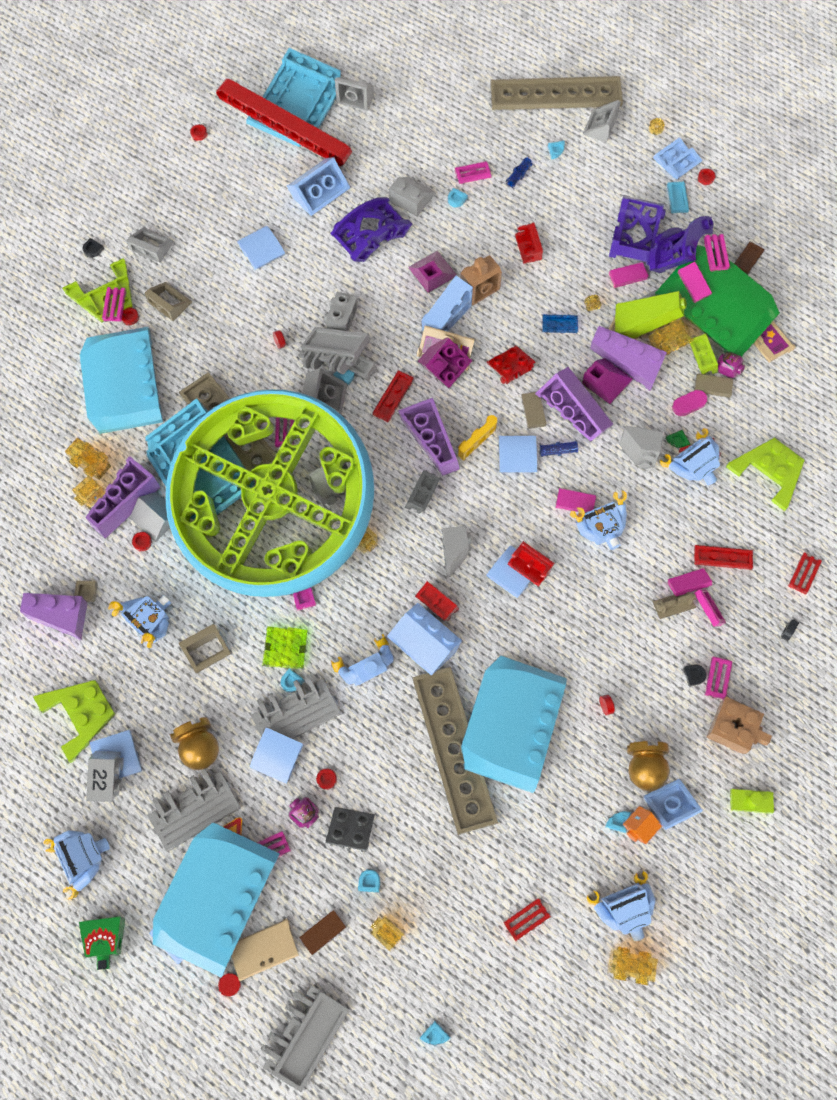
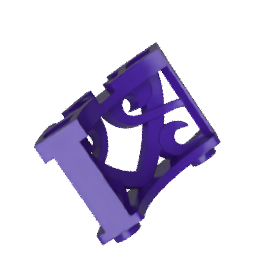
M623 195L617 217V222L620 223L619 227L615 226L609 257L616 258V255L646 261V265H649L650 251L655 246L654 240L657 236L660 219L663 220L666 209H663L664 204ZM629 202L635 203V204H640V205H642V206H641L640 210H638L636 207H634L633 205H631ZM646 206L656 208L655 217L651 218L649 216L651 210H648L645 216H643L644 208ZM630 219L632 223H627L626 220ZM639 222L646 237L639 242L633 243L631 236L622 230H630Z
M377 197L362 203L334 225L330 234L351 255L350 257L353 261L365 262L380 247V242L385 239L388 242L395 238H403L413 223L409 219H403L390 205L388 197ZM364 218L380 219L376 231L370 229L360 231ZM346 234L348 238H352L346 241L343 236ZM354 243L356 244V249H355V250H354L353 247L351 246V245L354 244Z
M701 216L694 219L687 229L683 230L679 227H673L658 234L654 240L655 246L650 251V271L663 273L668 269L696 261L698 241L705 234H713L714 223L712 217ZM678 253L680 257L675 258V254Z

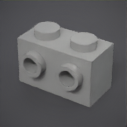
M336 292L335 298L332 297L330 301V310L326 312L324 317L326 328L349 331L358 308L357 296Z

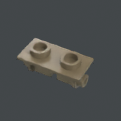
M690 592L677 597L671 595L653 601V605L659 619H663L695 609L694 600H696V596Z

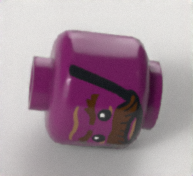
M732 352L721 354L717 361L718 372L729 378H735L738 374L741 375L745 369L743 358Z
M297 797L289 805L291 810L288 816L299 828L306 827L308 829L319 818L317 815L319 808L308 797H303L301 800Z

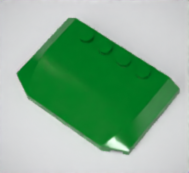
M697 245L696 261L679 265L655 292V295L679 291L682 298L686 299L687 304L686 309H684V317L723 348V352H732L742 357L780 314L772 294L730 260L728 270L710 271L706 248ZM712 248V250H713V255H714V260H715V265L718 266V265H717V260H716V257H715V254H714V251H715V250ZM693 262L698 266L712 292L710 296L696 303L693 302L678 274V270Z

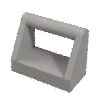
M141 228L129 236L127 244L130 251L160 263L172 246L173 240ZM146 236L162 244L156 247L141 240Z

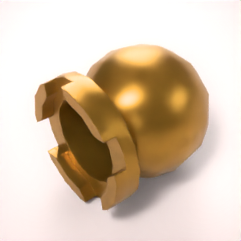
M207 717L199 718L200 722L192 724L191 721L186 722L173 730L174 733L170 734L172 742L179 743V759L192 770L208 768L216 761L219 753L217 739L212 733L207 731L211 727Z
M640 741L627 745V754L633 756L629 762L628 769L630 780L641 790L655 791L662 788L668 781L670 768L668 761L663 757L669 753L668 743L658 741V745H648V741Z

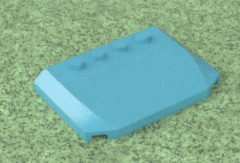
M288 48L282 59V65L268 86L263 98L319 129L336 100L335 78L341 76V71ZM247 117V124L295 146H302L254 118Z
M149 327L88 337L85 340L80 352L86 412L87 418L99 434L163 422Z
M195 399L145 437L148 443L147 457L165 486L172 459L182 439L191 427L208 412L198 399ZM225 436L219 439L209 452L246 469ZM207 456L201 459V463L206 462ZM224 464L219 465L217 471H221ZM199 469L194 492L203 491L210 496L217 515L241 498V488ZM240 472L235 473L233 479L239 478ZM254 480L250 483V488L255 486ZM205 497L199 500V505L205 502ZM196 514L192 515L190 518L195 520Z
M500 656L485 670L461 745L464 769L534 793L539 782L567 678Z
M211 823L193 838L153 918V945L222 977L280 854L216 823Z

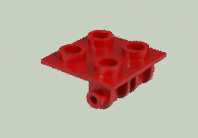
M518 346L509 348L507 351L487 361V364L502 376L500 378L502 384H508L514 378L517 379L518 374L521 377L525 373L532 371L533 364L536 363Z

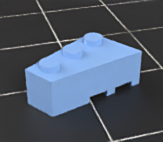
M455 276L430 311L422 318V331H424L426 325L448 332L470 309L473 287Z

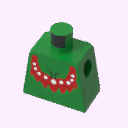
M124 917L79 922L85 957H97V970L110 969V955L121 954L125 927Z

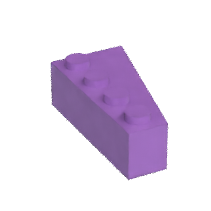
M598 326L590 347L596 354L613 363L621 371L630 375L633 380L644 385L649 391H651L667 353L601 326Z
M569 367L557 372L535 393L539 398L543 397L547 401L546 404L551 408H556L561 413L560 416L565 420H570L573 423V427L590 441L603 434L613 425Z
M433 398L398 410L402 422L442 476L460 470L458 460Z
M130 456L127 458L124 468H120L117 472L114 482L105 489L106 493L97 500L85 517L90 525L105 539L131 515L139 497L155 493L161 488L155 477Z

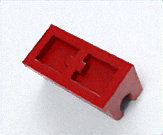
M532 222L531 224L519 226L517 228L518 231L523 232L515 233V238L523 264L542 260L543 248L535 223Z
M523 541L512 554V558L507 565L539 587L551 573L555 563Z
M428 581L415 595L416 598L444 621H449L451 619L450 616L459 610L455 603Z

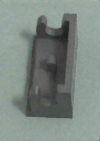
M423 470L405 508L409 510L415 508L418 514L425 511L440 478Z

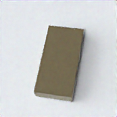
M697 373L694 390H701L709 395L731 397L733 379Z
M536 392L521 395L528 429L546 426L541 397L539 398L535 394Z

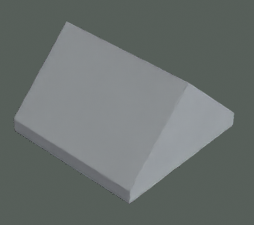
M617 100L593 109L583 135L607 142L618 116L620 101Z
M158 492L139 497L130 515V519L156 542L170 529L166 511V500Z

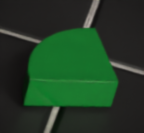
M683 430L665 437L666 441L676 448L691 445Z

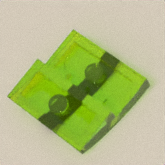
M267 626L262 666L303 669L308 630Z

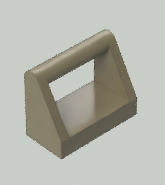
M167 282L151 287L144 293L147 302L172 321L192 303L190 299ZM166 290L181 302L170 305L159 295Z
M215 624L179 642L195 673L204 670L231 654ZM217 637L223 650L195 664L190 652Z

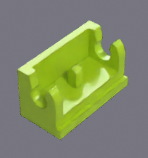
M703 334L688 339L701 374L706 375L708 371H711L712 374L718 373V363L707 335Z

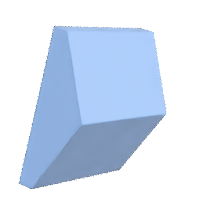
M680 779L644 796L650 811L665 830L702 812L701 807Z

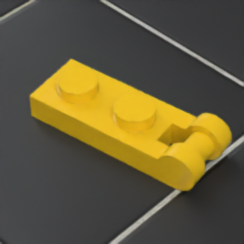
M489 415L486 423L480 429H475L467 441L461 442L458 447L459 458L464 461L495 432L497 427L496 416Z

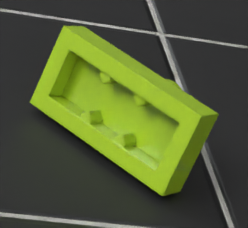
M731 789L730 811L773 814V792Z

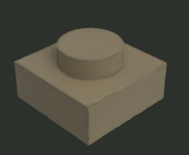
M76 581L74 596H82L86 602H95L97 582Z

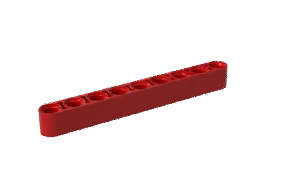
M226 78L216 90V95L223 102L319 156L334 158L338 166L342 167L352 154V150L347 144L229 78Z

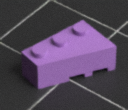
M23 593L20 612L32 621L81 640L88 603L82 596Z

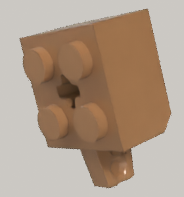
M490 255L485 258L480 256L475 259L472 266H467L461 271L460 279L473 287L471 306L500 290L502 271Z
M725 697L719 704L706 738L736 752L746 754L751 750L752 745H756L757 742L767 746L772 736L763 732V728L760 726L764 713Z

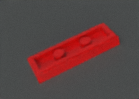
M398 370L372 412V415L389 423L413 383L414 377Z
M695 545L694 565L752 570L753 550Z

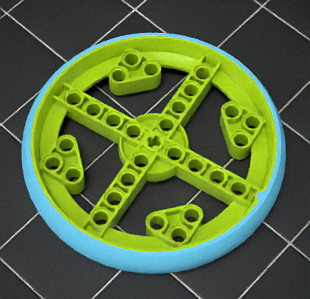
M271 389L244 393L224 401L208 411L191 427L182 439L172 459L166 484V511L170 529L177 545L191 565L204 577L227 590L259 597L293 594L320 583L337 571L349 559L362 540L370 521L374 501L372 465L368 452L355 429L341 414L324 402L312 396L288 390ZM247 415H251L248 421H244ZM271 417L295 420L272 464L259 465L248 471L209 452L226 433H228L229 438L235 444L244 445L268 437L273 433L274 425L269 419ZM310 422L308 427L302 428L303 423ZM263 423H267L266 428L260 429ZM315 430L321 433L334 447L323 448L319 455L330 488L335 493H343L346 490L345 505L341 516L298 495L297 483L292 473ZM242 431L241 436L235 438L236 433ZM295 439H301L299 444L293 445ZM287 455H291V459L288 462H284V458ZM328 455H334L331 461H326ZM207 456L206 462L201 463V459ZM346 462L351 463L348 469H342ZM224 464L223 469L217 471L218 466ZM199 469L241 488L242 501L247 509L223 555L205 537V535L210 537L216 536L220 531V524L212 498L203 491L194 492ZM240 472L239 478L233 479L234 474ZM282 472V476L275 479L276 473ZM342 479V483L339 486H333L335 480ZM253 480H256V481H257L256 485H255L254 487L250 488V487H249L250 483H251ZM289 496V502L287 504H282L283 499ZM205 497V502L199 505V500ZM260 505H264V510L257 513V508ZM307 505L304 512H299L300 506ZM291 513L332 533L327 541L314 553L303 541H295L269 550L264 558L266 564L271 569L252 568L243 565L267 520H276ZM324 513L323 518L320 521H316V515ZM196 514V519L190 522V517ZM212 522V528L206 530V525ZM255 522L254 528L248 530L249 523ZM334 522H341L339 528L332 529V525ZM245 539V545L239 547V541ZM305 547L304 554L298 555V549ZM236 556V562L230 564V558ZM279 556V561L276 564H272V558ZM296 564V570L289 573V566Z

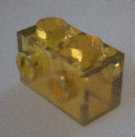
M682 319L674 320L668 326L657 329L648 336L652 347L667 352L666 355L694 341L688 326Z
M78 438L65 450L66 455L70 459L68 462L75 468H82L83 472L90 478L94 476L100 480L111 467L108 462L109 458L103 452L96 451L88 442L84 443Z
M617 947V950L610 951L607 973L613 974V979L626 981L628 977L635 979L636 984L648 986V982H655L658 959L652 958V953L639 951L637 955L630 953L628 948Z

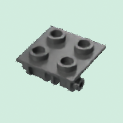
M334 807L325 843L330 844V846H342L344 849L349 847V850L353 848L361 850V852L368 851L375 814Z

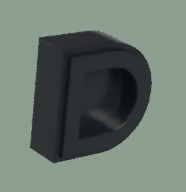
M89 238L84 243L82 249L87 257L94 258L104 250V247L92 238Z
M794 619L789 621L781 634V638L788 642L799 622Z
M694 664L683 667L689 687L700 685L705 681L707 673L702 666Z

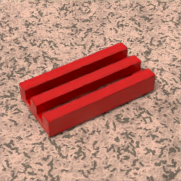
M804 552L788 587L806 595L822 560H816L813 556L809 557ZM807 560L808 563L803 571L798 585H795L794 583L802 568V565L804 561ZM813 563L815 564V566L810 574V577L806 583L805 588L803 589L801 587Z
M538 898L503 923L516 942L551 916ZM538 905V910L515 926H510L511 922ZM541 912L544 914L542 918L518 935L515 934L514 931Z

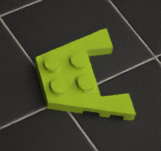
M124 258L110 264L116 279L86 294L82 292L77 281L62 288L64 293L101 323L104 322L102 315L107 287H111V289L117 287L119 290L125 288L126 296L123 310L133 308L127 265ZM112 294V297H111V303H110V309H109V315H108V317L110 316V310H111V304H112L113 294ZM120 295L117 296L114 316L117 315Z
M773 438L730 461L726 468L740 477L750 464L782 487L771 502L783 511H786L805 460L776 438Z
M96 680L33 697L42 713L62 703L79 736L61 746L70 763L75 761L79 753L89 745V742L115 715Z

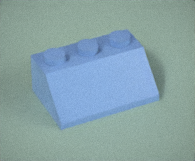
M325 158L288 184L287 188L294 200L312 216L350 189V186L335 159Z
M419 603L404 614L387 636L431 676L456 653L462 642L459 637Z

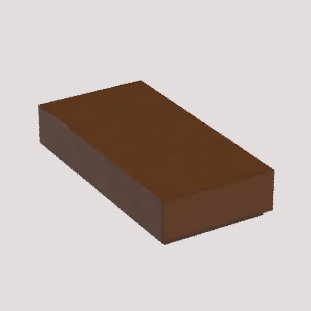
M750 241L734 264L748 275L765 249Z
M333 910L299 938L313 956L347 927Z

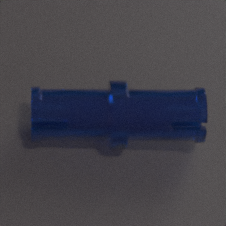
M525 157L513 169V173L506 179V184L509 187H515L517 182L525 177L527 170L533 165L531 163L532 160Z
M558 441L556 444L540 445L541 457L578 453L577 441L565 443Z

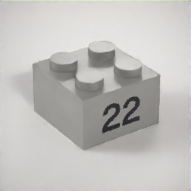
M95 751L88 759L86 801L113 802L115 797L119 795V791H122L123 779L119 778L120 770H123L124 758H120L121 752Z

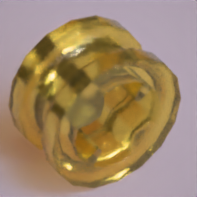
M660 118L652 119L649 132L653 135H660L665 126L664 121Z
M598 295L588 296L584 300L587 311L597 310L602 305Z

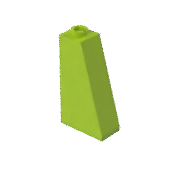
M677 291L618 303L615 310V332L634 339L684 317V309L687 307L686 299L682 298L680 292Z

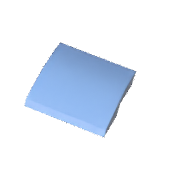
M680 137L653 157L675 179L680 178L703 161L693 147L688 149Z
M268 226L237 241L254 270L285 255V251Z
M499 436V473L537 472L536 436Z
M510 545L486 576L518 598L531 581L507 565L516 550Z
M266 728L250 767L287 784L295 767V762L303 748V743Z
M130 730L89 742L92 754L95 751L121 752L120 758H124L123 770H120L119 778L142 771Z

